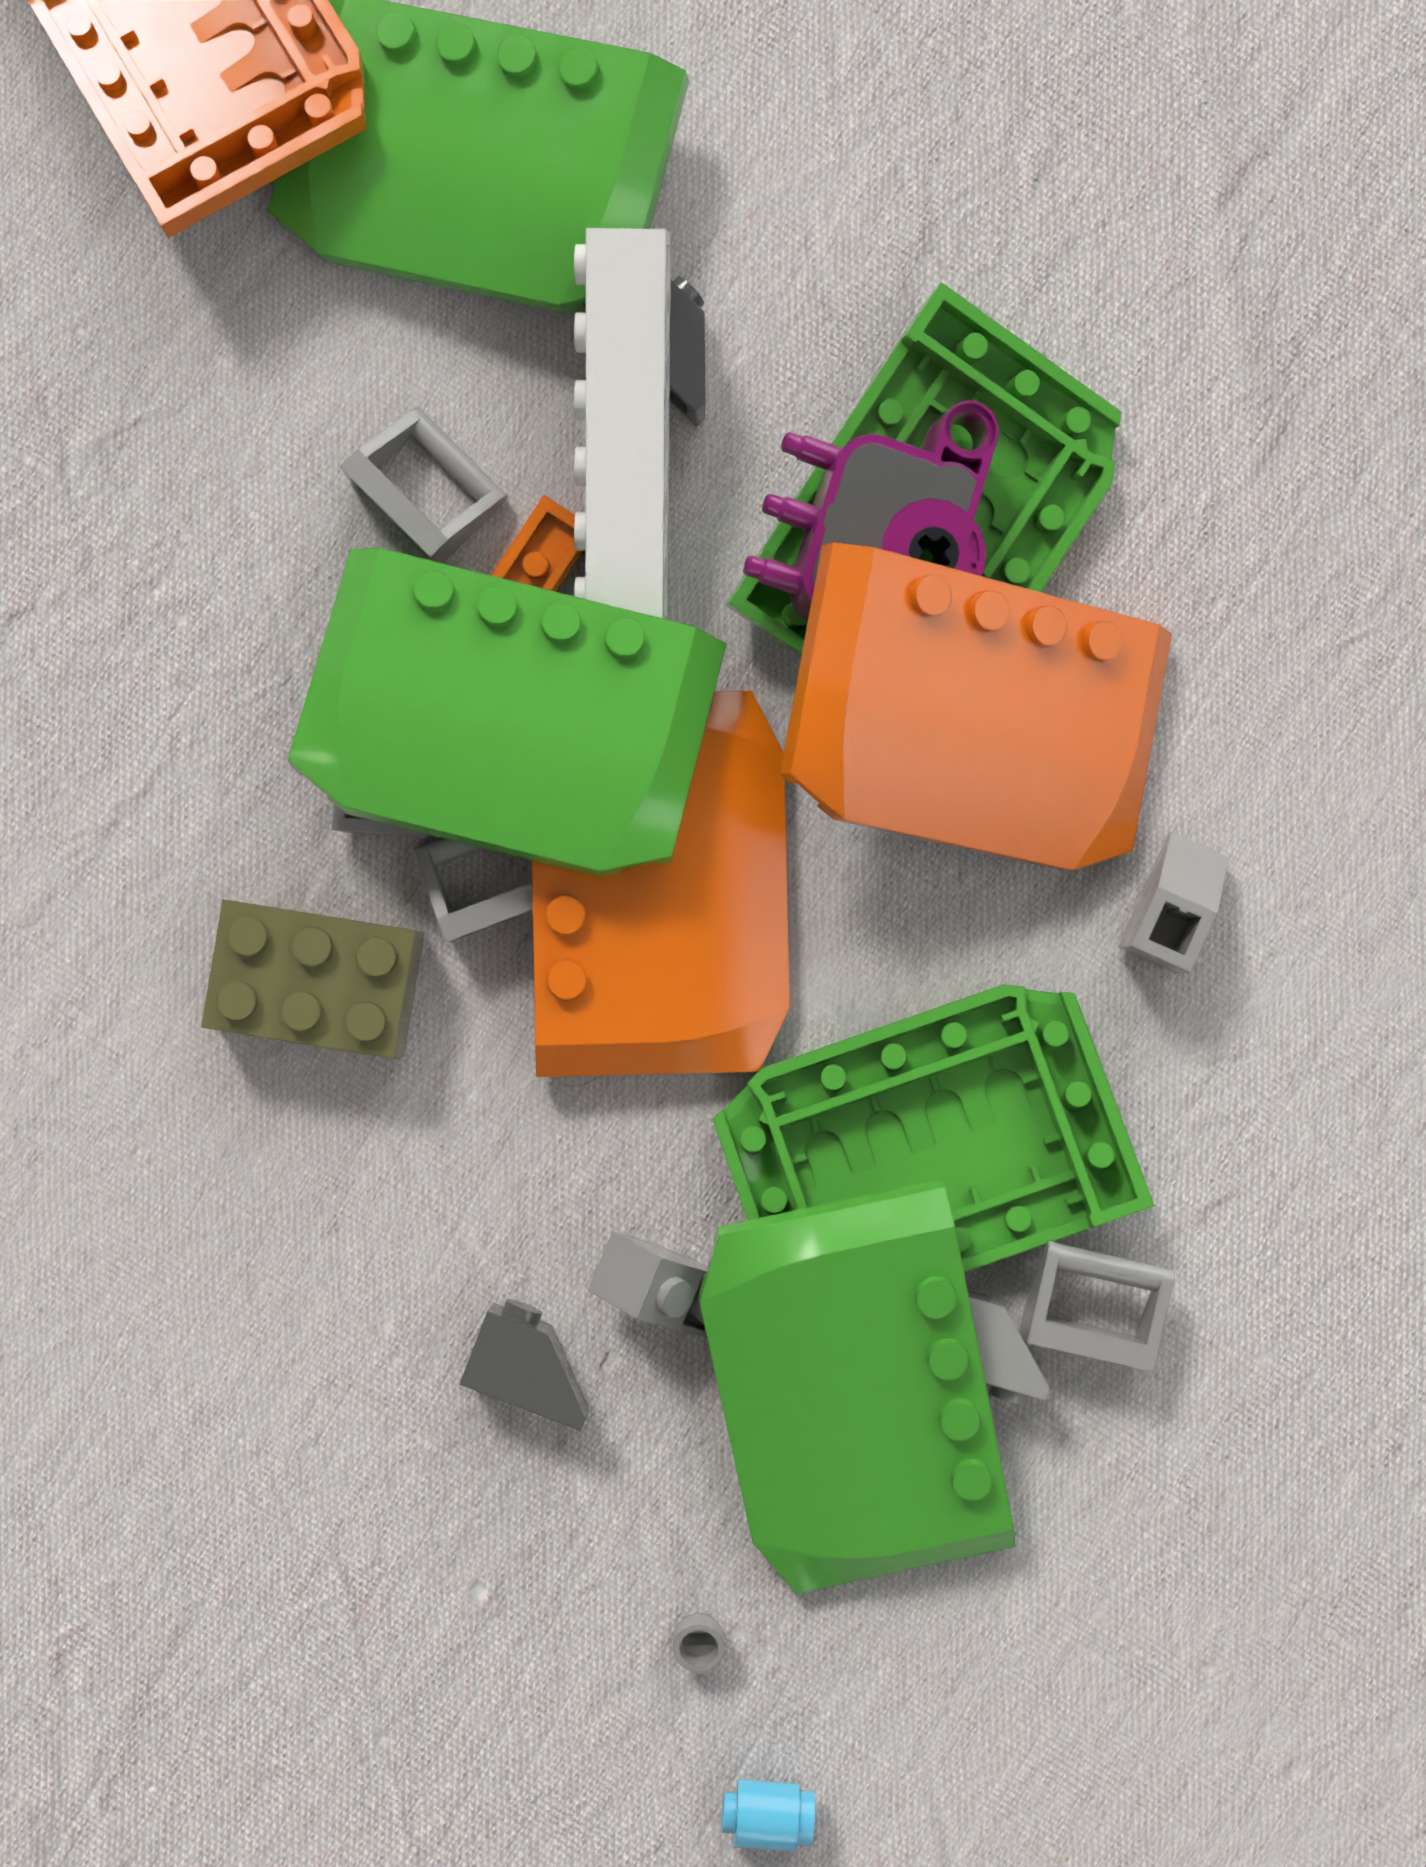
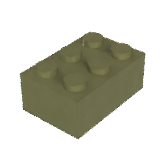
M222 899L201 1028L396 1059L404 1057L425 932Z

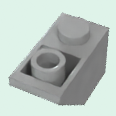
M1172 831L1169 832L1118 948L1173 973H1191L1218 914L1229 857Z
M612 1231L588 1291L636 1320L707 1338L699 1303V1291L703 1276L707 1273L708 1265L658 1244Z
M968 1291L985 1382L991 1385L989 1394L1019 1405H1026L1029 1396L1047 1401L1050 1387L1006 1307L998 1299Z

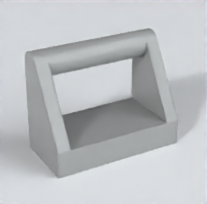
M415 407L360 446L339 466L349 481L428 560L444 563L503 505L508 497L419 407ZM412 436L477 500L476 503L440 530L379 470Z
M439 838L414 848L445 942L456 941L533 911L531 882L453 912L436 866L484 848L445 838Z
M1047 1241L1024 1308L1019 1332L1027 1344L1154 1373L1173 1290L1175 1271L1169 1268ZM1057 1269L1151 1291L1135 1335L1047 1315Z

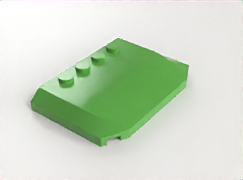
M328 0L358 47L364 64L366 130L277 178L268 211L272 216L328 263L560 313L584 309L586 285H576L575 245L586 244V228H651L689 84L686 70L650 52L386 0Z
M940 282L916 313L830 444L843 448L856 437L875 434L922 449L931 425L955 404L970 400L987 406L997 419L999 433L974 521L981 529L986 547L983 573L990 579L1041 592L1113 483L1115 461L1112 460L1115 429L1120 426L1122 412ZM952 424L950 433L955 444L962 449L972 450L973 441L969 432L960 425ZM815 466L794 499L813 505L824 469ZM778 522L756 557L762 559L770 558L794 567L805 530ZM924 549L918 559L930 562L934 557L930 551ZM744 574L726 606L801 657L808 622L802 619L793 607L790 593L759 583L758 579Z
M380 547L350 549L288 756V762L292 769L301 776L304 775L345 814L596 877L621 873V869L657 862V865L670 863L725 654L726 643L695 626Z
M1003 984L762 1068L724 1110L722 1109L712 1119L747 1220L942 1179L956 1228L964 1272L1047 1244V1241L1053 1242L1155 1206L1075 993L1061 991L1060 993L1029 990L1023 986Z
M942 1179L717 1227L714 1237V1248L707 1273L703 1276L699 1291L700 1308L752 1543L794 1592L798 1594L1016 1547L1014 1525L956 1228Z

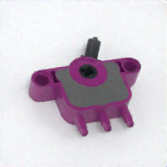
M970 400L959 402L931 425L922 449L875 434L856 437L841 448L808 435L800 436L791 432L786 433L780 447L782 452L795 456L799 461L824 469V472L821 476L813 505L788 496L783 498L774 494L766 495L762 505L764 514L776 517L779 522L805 530L794 567L770 558L762 559L751 555L745 561L744 574L758 579L759 583L790 593L793 607L802 619L807 622L821 547L824 544L836 542L876 547L916 559L921 556L924 549H927L934 557L930 560L931 563L987 577L983 573L986 547L981 529L974 521L998 440L999 426L995 415L987 406L980 402ZM952 424L960 425L969 432L973 441L972 450L962 449L955 444L950 433Z

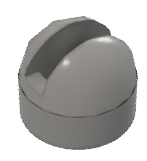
M697 1612L686 1615L678 1623L674 1632L673 1653L675 1659L683 1668L693 1672H705L716 1667L722 1660L725 1651L724 1633L719 1622L705 1613Z

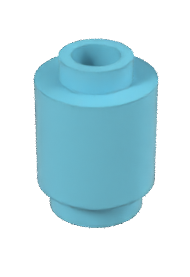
M737 1779L736 1792H724L721 1832L733 1834L734 1848L795 1852L797 1845L812 1846L815 1826L814 1791L800 1790L799 1783Z

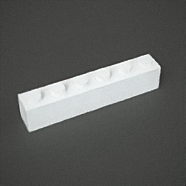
M586 228V244H576L574 252L576 285H586V313L576 312L574 320L576 353H586V380H576L574 388L576 420H586V446H576L574 455L576 486H586V512H576L574 543L576 551H586L585 577H576L574 596L668 620L671 233L667 229Z

